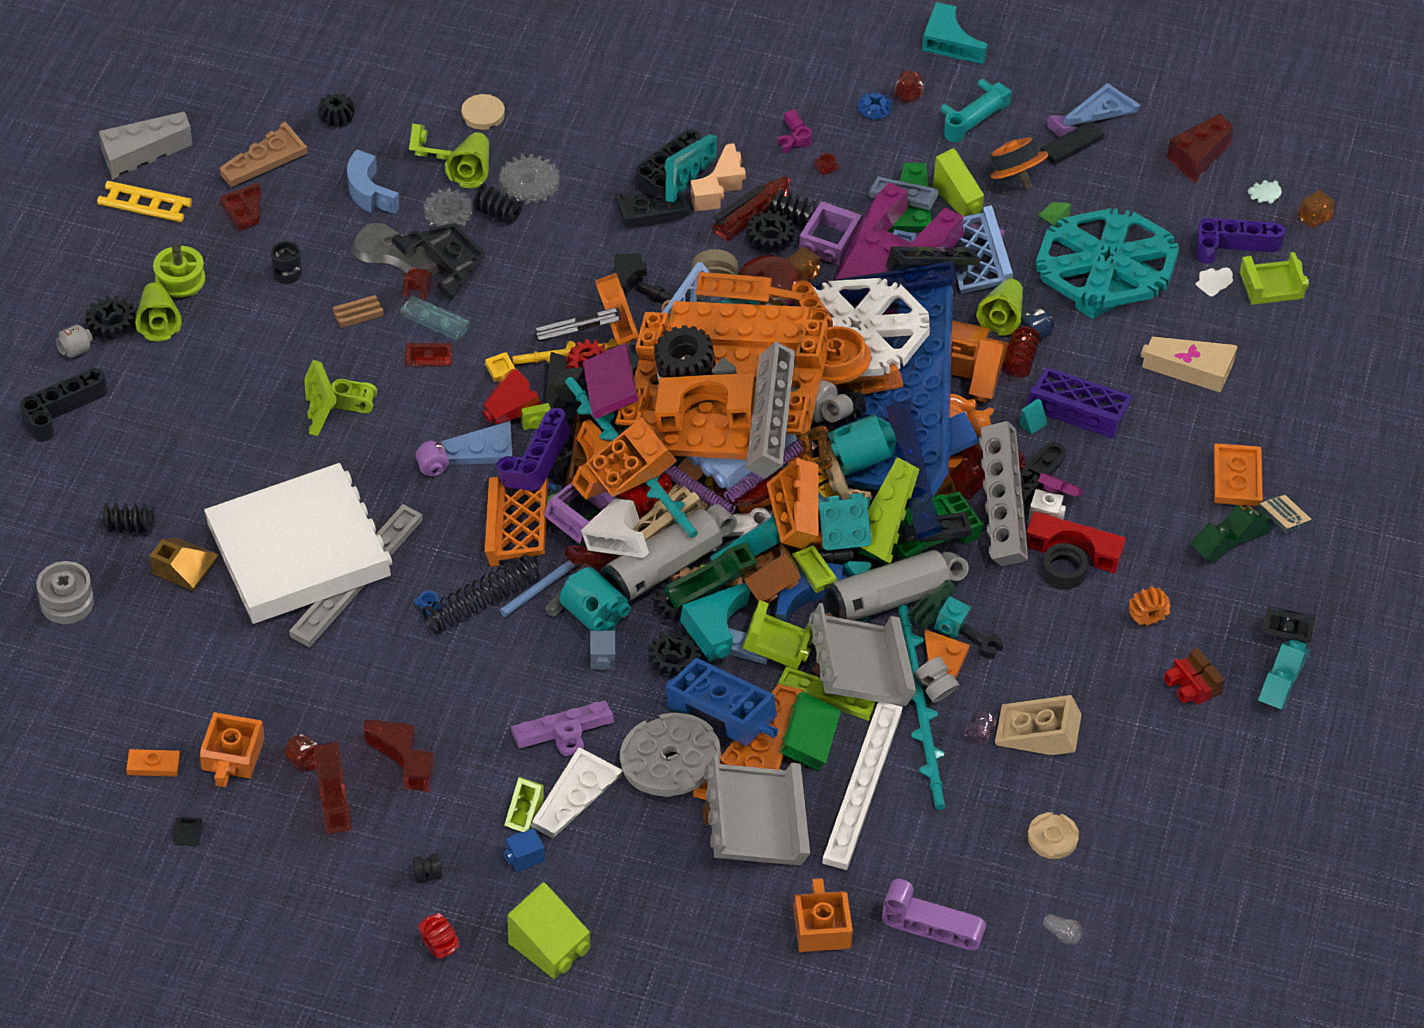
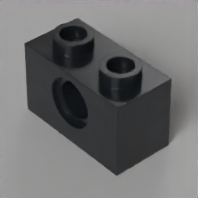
M1267 606L1262 633L1311 643L1316 616Z

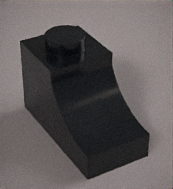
M641 253L614 254V273H617L626 297L639 281L643 282V276H647L646 262H642Z

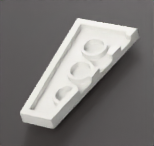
M579 747L536 814L531 827L554 838L620 778L623 770Z

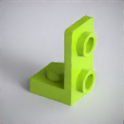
M412 124L409 150H414L415 155L428 157L429 152L436 153V158L447 159L453 152L422 147V144L426 143L427 130H424L425 125Z
M549 403L522 409V426L524 430L537 429L544 415L547 411L551 410Z

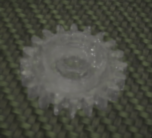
M522 154L520 160L512 157L513 163L506 161V167H501V173H499L500 189H503V194H509V198L517 197V201L525 200L527 205L530 203V200L538 204V199L547 201V196L553 197V191H558V185H560L559 169H556L555 163L550 164V159L542 161L541 155L535 159L533 154H530L529 158H525Z

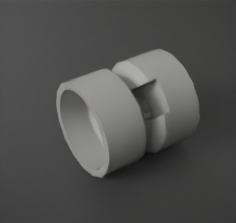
M940 656L928 661L914 673L920 684L927 686L925 692L933 703L948 697L960 686L952 674H947L948 667Z

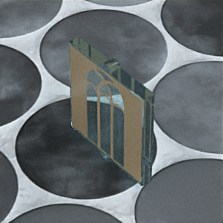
M1285 494L1274 498L1270 497L1269 500L1260 502L1257 506L1285 533L1294 529H1301L1302 526L1312 522V519Z

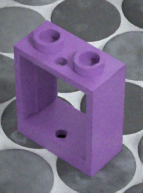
M821 201L800 235L799 252L840 265L849 242L862 220V215ZM819 223L845 232L839 244L812 236Z
M570 483L548 501L544 516L581 544L584 541L581 530L590 521H587L567 505L580 494ZM606 491L587 500L602 511L612 500L618 498L616 496L612 497Z

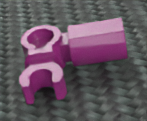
M793 109L785 112L783 119L792 133L790 136L782 135L777 138L778 146L782 145V152L788 153L794 147L810 146L812 144L811 129L805 126L796 110Z

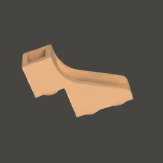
M734 143L725 146L715 170L709 176L698 180H691L690 197L694 212L720 209L721 199H724V192L742 190V181L746 180L745 168L740 166L741 154L736 152Z

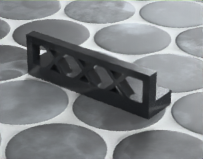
M891 246L886 268L889 271H967L969 265H980L981 259L969 247Z

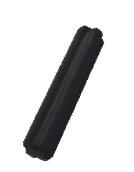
M758 185L714 216L716 224L725 225L767 196L766 187Z

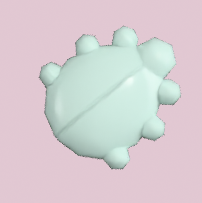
M1264 180L1262 184L1255 183L1254 187L1248 189V194L1251 195L1250 198L1253 200L1257 198L1259 203L1263 201L1273 203L1282 193L1278 181L1271 183Z

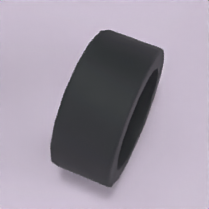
M1069 543L1053 545L1044 553L1041 565L1042 576L1048 584L1058 589L1078 587L1084 582L1086 577L1088 559L1084 551ZM1059 559H1066L1075 563L1079 569L1072 573H1061L1052 568L1050 564Z

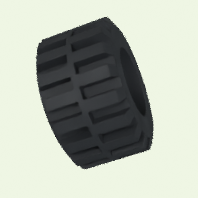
M682 325V328H677L676 326L670 332L668 330L663 333L664 337L660 336L657 339L658 343L654 346V356L659 377L713 375L712 369L716 365L713 344L708 334L705 335L704 330H697L695 326H691V328H687V325ZM692 355V357L688 359H677L681 356Z

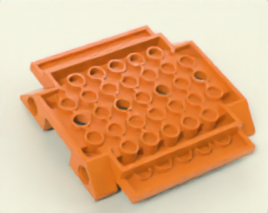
M674 301L669 321L668 313L645 312L635 347L639 359L634 376L638 400L619 409L616 425L631 426L642 417L673 456L747 460L751 427L729 428L727 404L718 400H704L691 405L684 413L682 431L658 432L655 409L659 384H652L655 380H658L654 346L658 343L657 339L660 336L664 337L663 333L668 330L670 332L673 327L682 328V325H687V328L695 326L697 330L702 329L705 331V335L708 334L710 336L716 364L724 357L736 367L737 374L754 373L755 382L757 379L759 355L774 342L794 350L795 358L791 388L795 386L800 388L790 394L786 434L802 435L810 431L827 357V320L810 319V307Z

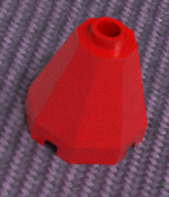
M516 368L504 374L483 404L484 411L482 413L489 423L500 424L521 417L523 408L541 405L535 390L531 391L529 388L531 384Z

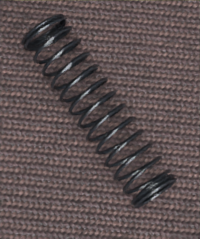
M523 554L520 560L514 559L512 564L506 563L504 568L498 567L497 571H491L488 577L482 576L480 581L474 580L472 585L466 584L464 589L458 588L456 594L450 593L448 598L442 597L440 602L434 601L432 607L426 605L422 609V614L428 628L436 635L446 630L442 617L434 609L435 603L440 604L442 614L448 625L454 626L451 614L442 604L443 599L448 600L454 618L458 622H462V616L458 608L450 600L451 595L456 596L458 606L466 618H470L468 607L458 595L460 590L464 591L471 611L478 614V607L474 599L466 591L467 586L472 587L478 605L483 610H486V603L482 595L474 587L475 582L480 583L486 601L493 606V596L486 585L482 583L483 578L488 579L490 589L498 601H502L501 592L490 578L491 574L496 575L498 585L506 597H510V590L506 582L498 574L500 569L504 570L506 581L511 590L517 593L518 586L512 575L506 570L507 565L512 566L517 583L521 588L525 589L526 582L521 572L514 566L515 561L520 562L522 573L529 584L533 585L539 582L540 573L536 563L529 555ZM524 557L530 562L531 566L533 567L536 579L533 578L532 573L526 566ZM515 570H516V571L518 572V574L520 575V577H521V579H522V581H523V583H524V587H523V586L521 585V583L519 582V580H518V578H517V576H516ZM507 574H508V575L510 576V578L512 579V581H513V583H514V585H515V587H516V591H515V590L513 589V587L511 586V584H510V582H509V580H508ZM499 578H500L501 581L504 583V585H505V587H506V589H507L508 595H507V594L505 593V591L503 590V588H502V586H501V584H500ZM491 582H492V584L495 586V588L497 589V591H498V593H499V596H500V599H499V598L497 597V595L495 594V592H494V590H493V588H492ZM483 587L487 590L488 594L490 595L492 603L487 598ZM475 591H476V592L478 593V595L480 596V598H481V600H482V602H483V604H484V607L480 604V602H479V600H478V598H477V596H476ZM467 595L469 596V598H470L471 601L473 602V604H474V606H475V609H476V612H475L474 609L472 608V606H471V604H470V602H469V600H468ZM460 601L463 603L464 607L466 608V611H467V613H468V616H467V615L465 614V612L463 611V609H462V607H461V604H460ZM451 604H452L453 607L456 609V611H457V613H458V615H459L460 620H459V619L457 618V616L455 615V613H454V611H453V609H452ZM426 610L434 618L438 631L431 624ZM444 610L447 612L448 616L450 617V620H451L452 624L448 621V619H447V617H446V615H445V613H444Z

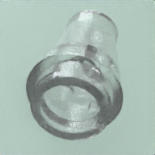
M1051 913L1044 919L1043 927L1048 929L1066 945H1076L1081 939L1083 927L1079 925L1078 921L1058 917Z

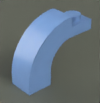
M356 149L347 166L348 189L352 199L358 206L372 213L375 207L396 214L399 210V193L378 186L371 181L377 173L376 156Z

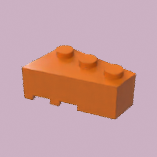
M796 458L766 484L781 543L804 549L818 537V464Z

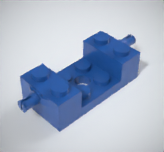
M695 658L674 679L670 678L667 681L665 689L668 708L677 713L691 715L698 709L725 722L727 737L745 746L760 733H764L771 738H775L778 735V728L769 725L777 717L775 696L766 690L698 658Z

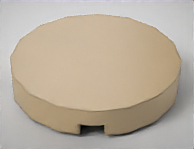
M480 94L468 98L462 105L461 113L462 118L469 127L487 130L490 129V126L495 125L496 127L500 125L504 120L505 107L503 102L497 97Z
M1047 812L1038 815L1031 821L1028 830V843L1032 850L1040 856L1048 859H1061L1069 856L1075 850L1079 840L1078 828L1074 821L1066 815L1060 814L1059 816L1053 815V812Z

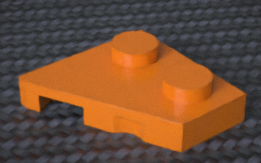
M926 630L924 642L926 643L927 662L940 656L948 667L947 674H952L956 679L969 652L970 645Z

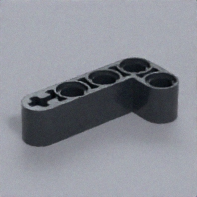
M687 129L636 167V188L650 198H655L657 195H666V159L700 140V133L694 129Z
M92 368L24 397L20 401L22 418L32 436L40 442L49 441L54 436L52 419L104 397L107 394L104 372L101 369Z

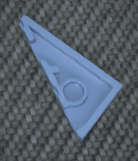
M1107 83L1065 116L1063 124L1070 126L1136 113L1139 110L1140 104Z

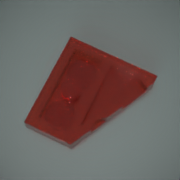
M258 182L220 196V203L239 231L257 225L260 222V183Z

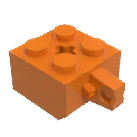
M213 713L201 746L200 760L202 770L216 772L214 777L216 786L226 787L230 775L251 779L265 739L263 721Z
M812 879V893L794 895L793 911L799 952L851 949L853 930L847 892H825L823 879Z

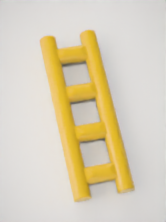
M107 181L105 189L110 190L108 196H99L97 200L98 205L181 223L184 220V214L179 213L182 206L191 207L192 204L191 198ZM120 192L131 195L128 202L116 199ZM140 197L152 199L149 206L137 203ZM161 201L173 204L170 211L158 209Z

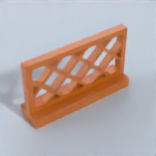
M699 272L696 295L765 302H768L769 297L801 300L802 293L770 287L771 278Z
M499 477L489 478L485 554L491 567L500 566V560L520 558L523 554L529 556L545 554L546 517L544 513L547 507L548 478H546L541 489L535 494L529 490L519 489L512 497L507 495L506 492L507 489L513 488L505 487L500 482ZM526 494L530 498L523 505L517 502L520 497ZM533 503H539L541 506L535 512L528 509ZM511 505L518 508L511 515L505 512ZM523 512L529 515L522 523L516 520ZM536 520L540 525L531 531L527 526ZM511 523L517 526L510 534L504 531ZM524 531L528 536L519 542L515 537ZM533 539L539 542V547H526ZM509 542L516 545L512 550L503 551V548Z

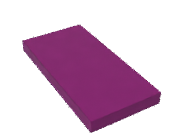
M626 343L583 361L591 413L595 419L638 400L629 348Z

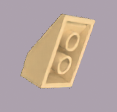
M1072 695L1002 704L995 743L997 746L1048 755L1073 753L1076 750L1082 714Z

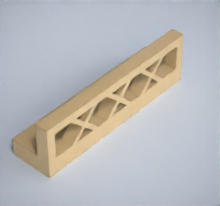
M685 486L670 496L673 501H677L684 495L686 496L682 500L685 506L681 510L686 515L697 509H703L698 495L695 492L691 493ZM661 503L642 517L633 530L638 532L641 527L648 526L641 531L646 541L674 524L675 518L664 504ZM661 512H666L664 515L657 519L658 514H660Z

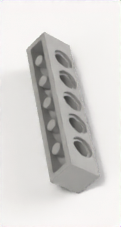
M774 342L759 355L746 469L764 478L770 476L783 465L795 358L794 350L778 342Z
M1008 421L981 427L982 436L979 437V443L983 450L981 465L985 472L983 487L987 493L985 509L989 515L987 532L991 537V546H989L990 557L1001 567L1028 561L1016 429ZM1003 491H1005L1004 495L1002 497H999L1000 494ZM1005 513H1007L1006 517L1004 519H1001L1002 516ZM1009 535L1008 539L1003 542L1004 538Z

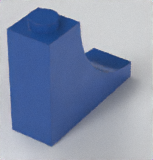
M827 563L837 580L847 578V575H843V565ZM800 570L801 578L798 579L799 583L789 590L784 588L779 594L776 618L787 622L790 616L801 606L814 600L824 599V590L816 593Z

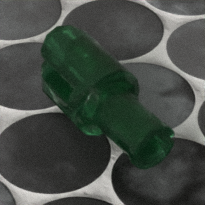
M946 579L933 594H926L907 616L914 620L916 624L921 625L926 631L938 618L939 612L948 597H951L957 591L956 586Z

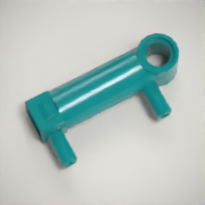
M980 79L977 85L987 93L959 112L943 104L940 111L946 115L944 137L951 142L962 141L967 131L999 109L1002 111L1009 106L1012 91L999 82L992 86L984 79Z

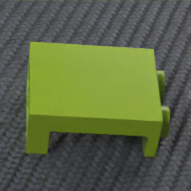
M1290 252L1287 261L1256 265L1253 262L1252 256L1242 258L1240 275L1252 305L1304 299L1305 290L1308 289L1309 282L1307 276H1304L1302 272V262L1297 259L1295 252Z
M759 600L751 618L742 648L798 669L801 661L806 662L811 648L807 647V645L810 646L813 641L812 627L809 626L808 622L806 628L802 629L766 615L768 603Z

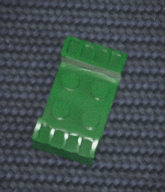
M960 491L949 495L941 494L933 497L931 501L926 500L905 509L907 512L904 518V525L914 524V522L919 521L920 517L966 512L972 533L969 537L960 538L964 545L979 538L984 525L963 498ZM901 534L895 551L903 560L922 554V550L949 539L930 542H918V540L915 542H905Z

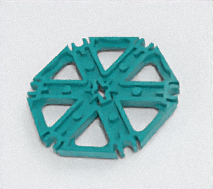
M1111 208L1065 217L1062 220H1058L1057 228L1052 225L1050 230L1047 228L1036 260L1037 272H1040L1042 282L1081 305V302L1085 299V306H1088L1089 302L1095 301L1097 302V308L1101 307L1102 302L1103 308L1152 299L1154 296H1158L1159 288L1165 291L1166 286L1169 287L1179 255L1178 243H1174L1172 233L1134 211L1130 217L1129 210H1126L1124 215H1119L1118 209L1115 208L1113 214H1111ZM1097 219L1106 221L1101 240L1077 227L1079 223L1084 224ZM1134 224H1138L1155 234L1152 238L1125 243L1129 228ZM1053 241L1059 242L1076 252L1059 257L1049 255ZM1167 257L1163 269L1159 272L1152 271L1138 263ZM1090 272L1084 287H1075L1062 279ZM1114 275L1136 288L1117 293L1109 291Z

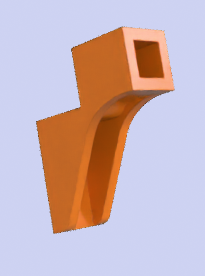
M617 273L595 280L605 310L616 307L621 312V319L610 323L617 345L628 344L632 340H636L635 338L639 336L637 326Z

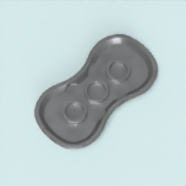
M370 223L364 226L357 233L351 244V252L357 259L368 263L391 264L414 277H432L443 269L422 246L404 255L391 242L393 236L400 233L382 223Z

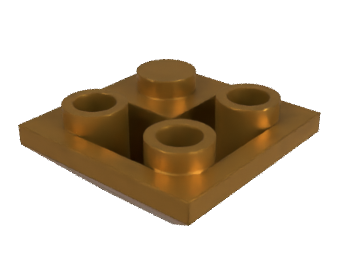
M177 537L165 538L159 542L149 555L152 574L194 591L217 561L219 554Z

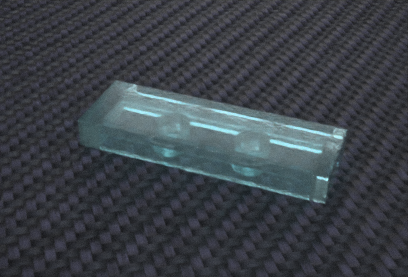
M413 295L400 309L401 316L458 341L470 327V320Z

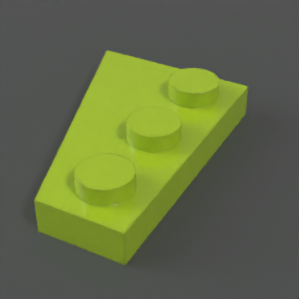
M313 360L304 378L306 400L310 401L307 415L309 419H312L309 434L318 436L330 409L335 407L336 396L322 362Z

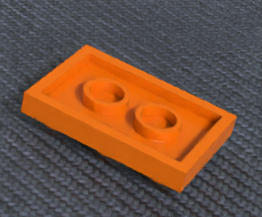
M1214 443V503L1261 507L1260 503L1263 501L1261 447Z

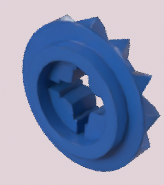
M871 91L869 95L863 94L862 98L859 99L858 109L862 115L868 118H884L892 111V100L888 99V95H881L880 92L874 94Z

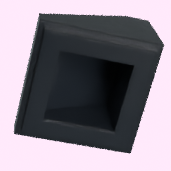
M178 817L173 828L174 845L199 846L203 819Z

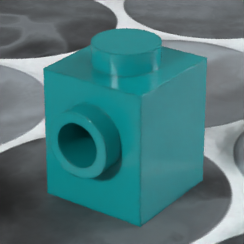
M949 596L939 612L934 630L956 640L967 620L971 607Z

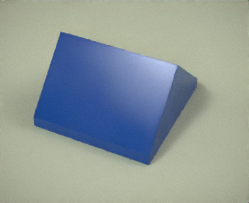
M965 411L950 418L949 456L979 443V439Z

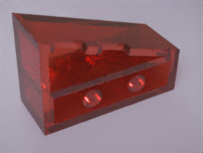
M1219 113L1171 138L1167 158L1196 183L1199 176L1208 170L1214 159L1217 160L1231 144L1234 125Z

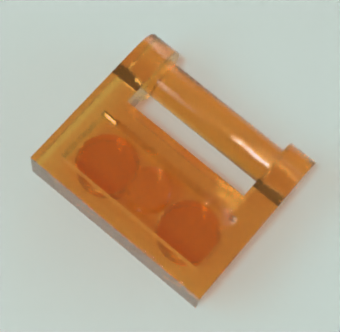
M818 426L802 435H796L797 440L802 442H798V444L802 447L803 452L797 454V457L794 456V459L791 458V461L788 460L789 464L796 458L818 464V469L827 470L832 467V458L828 452L827 427ZM813 440L818 441L819 457L816 458L813 457Z

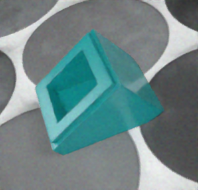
M1036 399L1021 410L1020 426L1028 433L1034 434L1047 425V418L1041 400Z

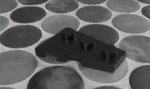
M615 193V201L625 227L690 216V208L685 196H677L674 202L666 201V195H657L655 198H643V194H635L634 197H623V193Z

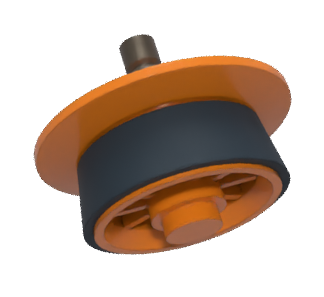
M1034 137L1014 139L1006 142L1004 146L996 149L989 156L997 170L991 173L990 177L992 179H999L1018 173L1021 182H1023L1024 190H1028L1033 186L1026 169L1046 159L1048 152H1038Z

